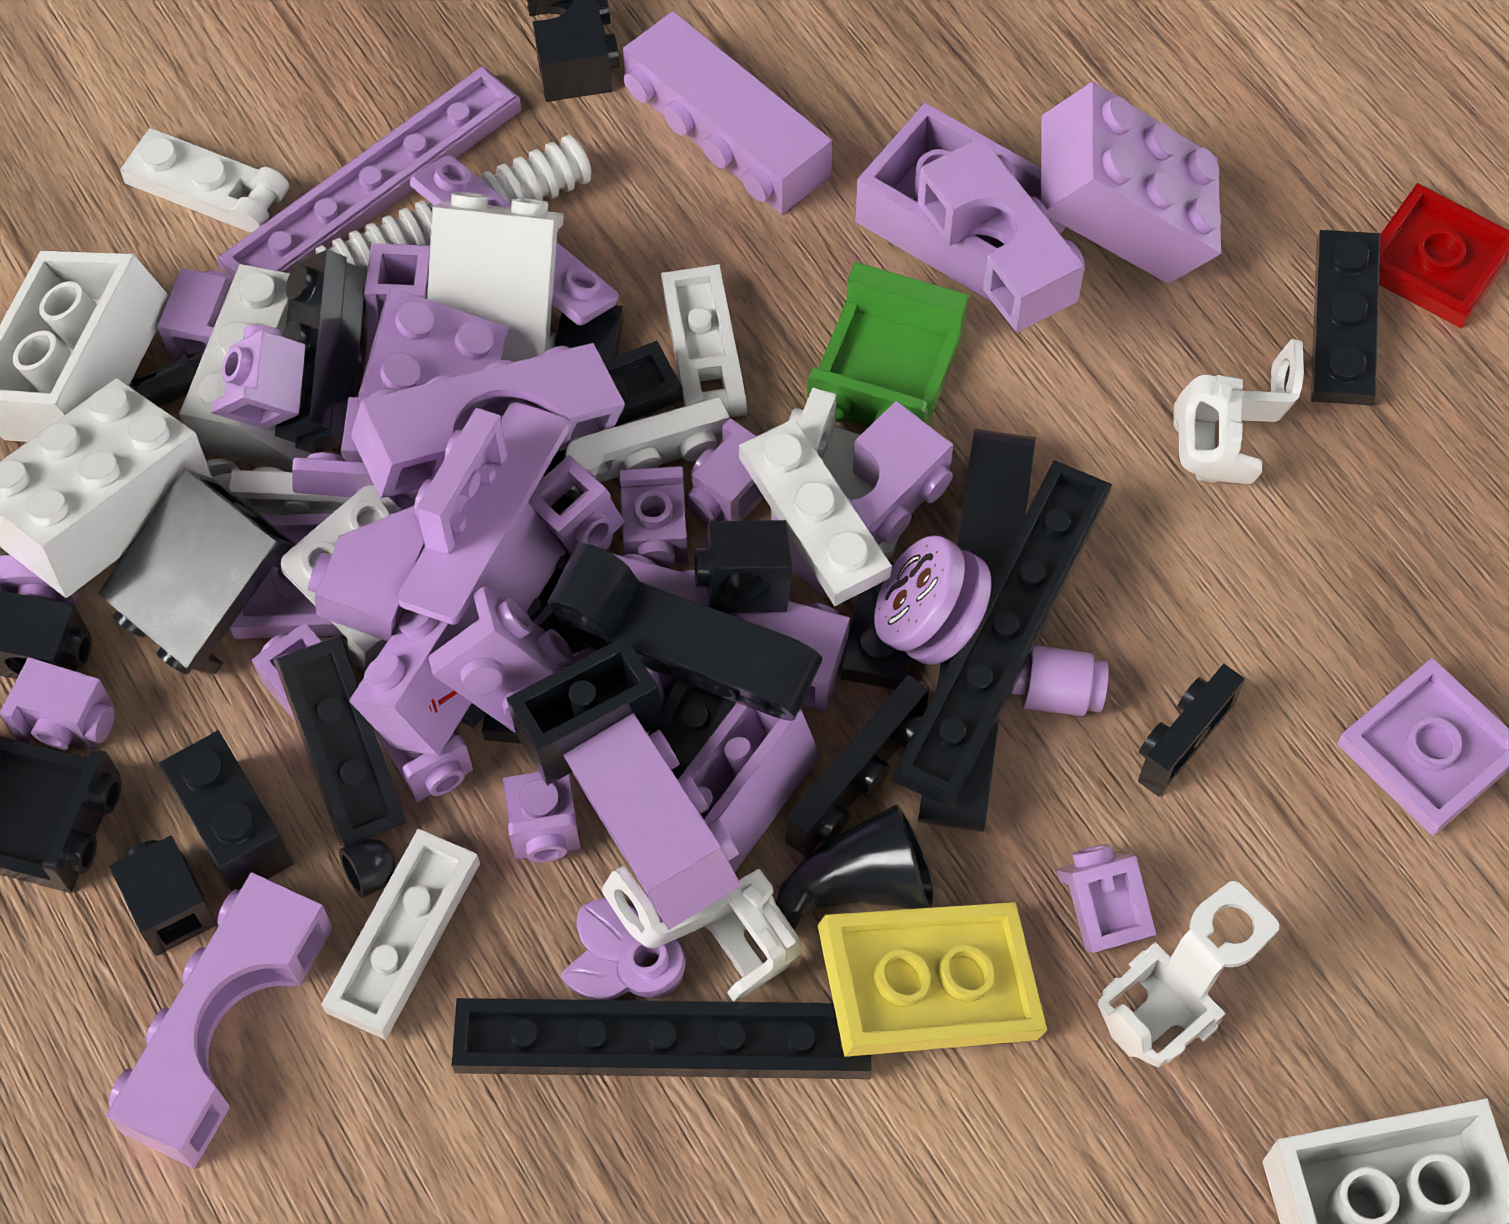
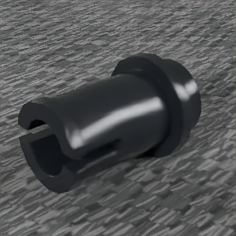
M186 350L181 351L180 359L141 376H134L131 380L134 390L158 407L187 396L202 358L200 351L189 355Z

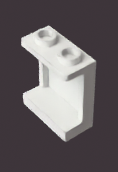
M453 192L451 201H444L432 207L427 299L509 327L501 360L517 362L541 356L544 352L554 348L556 333L550 332L556 242L558 229L563 226L564 214L548 212V202L542 200L512 199L510 208L488 205V195Z

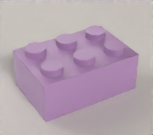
M1093 81L1041 116V202L1045 206L1050 218L1167 284L1172 283L1221 254L1220 171L1218 157L1209 150L1198 146L1172 130L1165 123L1157 121L1129 104L1124 98L1116 96Z
M924 103L857 179L855 222L991 301L983 290L987 253L1005 244L990 236L975 235L949 246L917 204L920 167L983 137L997 156L1003 155L1007 158L1014 169L1016 180L1030 197L1038 198L1040 201L1041 168ZM1050 218V223L1061 234L1066 226Z

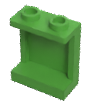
M855 262L847 280V298L819 369L812 368L808 377L807 400L812 388L836 394L835 422L849 421L865 427L872 425L897 401L929 425L966 328L970 295Z

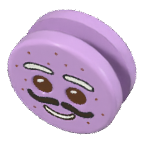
M928 536L917 541L898 558L892 566L891 578L882 584L874 614L877 635L887 645L897 650L905 651L908 656L926 665H935L950 659L971 639L987 609L991 593V575L987 564L978 556L969 551L961 550L955 543L942 536Z

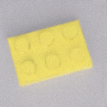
M1016 902L825 915L818 924L844 1057L1038 1040L1047 1031Z

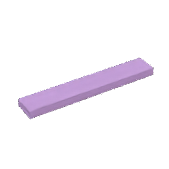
M484 66L480 67L217 257L220 270L232 279H234L239 264L290 274L293 265L316 255L315 249L324 245L326 249L333 247L332 240L341 238L343 241L349 238L350 232L358 231L414 190L410 186L413 172L448 155L454 158L459 157L522 110L520 97Z

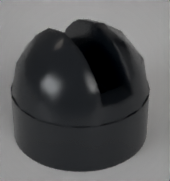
M368 838L358 840L339 849V858L346 877L354 891L361 898L381 889L389 882L393 875L394 856L392 850L383 841Z

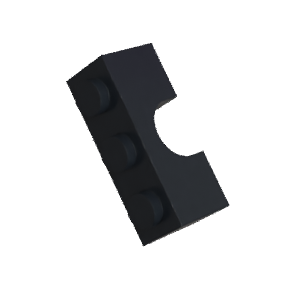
M526 0L529 17L543 14L560 15L556 18L533 22L537 59L545 102L612 92L610 69L620 67L615 33L604 35L603 25L611 24L608 0Z

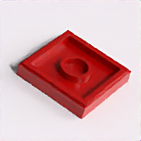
M1417 183L1380 234L1379 285L1462 329L1509 260V230Z

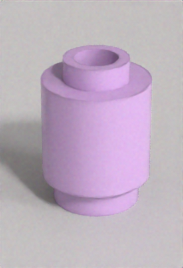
M1035 645L1011 694L1021 695L1022 709L1084 717L1087 711L1100 713L1105 703L1108 687V662L1094 660L1093 654L1089 652Z

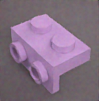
M483 586L473 593L479 620L430 654L428 659L434 677L515 732L506 698L570 665L574 658L570 647L559 633L553 629H549L546 632L531 621L526 611L517 601L512 598L503 600L489 588Z

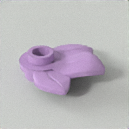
M606 898L595 899L580 907L576 926L580 940L588 950L561 973V978L569 989L590 1000H613L629 991L638 996L657 999L669 995L679 986L683 978L686 958L677 939L657 948H648L638 942L627 931ZM629 906L633 913L639 918L635 906ZM657 912V915H658V917H659V921H660V923H661V922H663V920H662V918L660 917V915H659L658 912ZM659 956L657 962L652 966L641 967L648 959Z

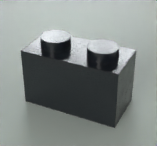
M626 636L506 698L516 735L547 786L572 773L563 754L630 714L634 713L646 733L664 724L659 688Z
M219 730L159 762L231 891L235 889L241 890L251 872L269 879L294 865L278 830Z

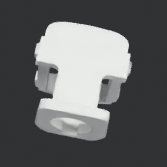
M1291 339L1274 360L1271 368V392L1242 391L1243 379L1222 375L1198 376L1181 392L1174 404V428L1179 433V458L1182 466L1189 472L1194 473L1198 481L1251 484L1262 473V460L1239 453L1242 441V420L1279 421L1299 398L1304 377L1303 342L1301 340ZM1290 365L1289 378H1288V382H1287V385H1286V392H1285V389H1284L1285 376H1286V372H1287L1288 366ZM1219 420V446L1215 448V422Z
M620 866L612 871L602 887L605 898L627 931L638 942L648 948L660 947L704 926L707 930H710L742 977L727 992L733 1002L740 1000L783 972L795 961L802 950L798 935L775 903L772 896L773 886L760 869L740 879L741 887L668 930L664 922L660 923L651 901L624 866ZM623 892L630 898V900L634 904L638 912L639 918L633 913V911L628 906L623 895ZM745 928L768 958L766 962H761L744 937Z
M1228 882L1196 908L1190 921V930L1181 939L1171 957L1155 942L1128 964L1131 969L1121 978L1116 977L1103 990V996L1099 999L1098 1007L1109 1029L1111 1038L1129 1057L1140 1058L1159 1068L1164 1063H1170L1181 1055L1185 1047L1195 1038H1200L1205 1042L1216 1032L1218 1024L1226 1013L1210 998L1208 992L1224 967H1238L1252 960L1279 930L1277 919L1239 882ZM1234 907L1247 913L1252 920L1254 929L1252 936L1245 942L1237 944L1225 942L1218 948L1208 938L1214 931L1213 917L1219 910ZM1137 982L1147 990V1000L1134 1012L1124 1004L1116 1008L1111 1006ZM1178 1025L1185 1029L1158 1054L1152 1049V1043L1170 1027Z

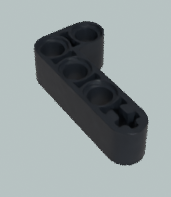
M578 543L547 602L549 608L567 631L590 647L599 650L626 636L647 669L782 720H795L823 661L822 656L817 651L799 640L639 582L624 561L604 549L587 543Z

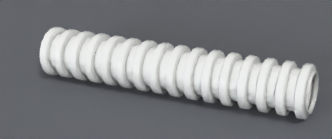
M571 135L561 137L560 145L550 142L545 145L544 152L534 149L529 152V159L525 160L522 156L514 158L513 166L509 167L507 164H501L497 166V173L483 172L480 179L511 204L512 199L517 198L543 201V197L547 196L549 199H554L558 197L560 189H563L565 192L574 190L575 182L577 181L581 185L589 183L592 172L587 155L579 141ZM424 200L415 203V210L410 211L408 208L399 210V217L396 219L388 215L382 218V225L378 227L375 223H370L366 225V232L362 234L357 230L350 232L349 240L343 241L341 238L332 240L333 247L328 250L346 256L348 263L366 269L367 276L371 243L430 245L432 207L434 205L432 203L427 204ZM324 245L315 249L316 254L326 250V247Z

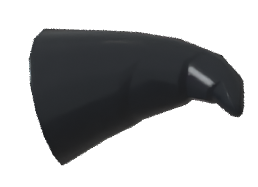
M896 804L831 839L804 858L781 884L776 905L794 931L800 918L816 907L864 902L870 905L894 906L905 909L932 908L933 886L929 867L915 833L899 805Z

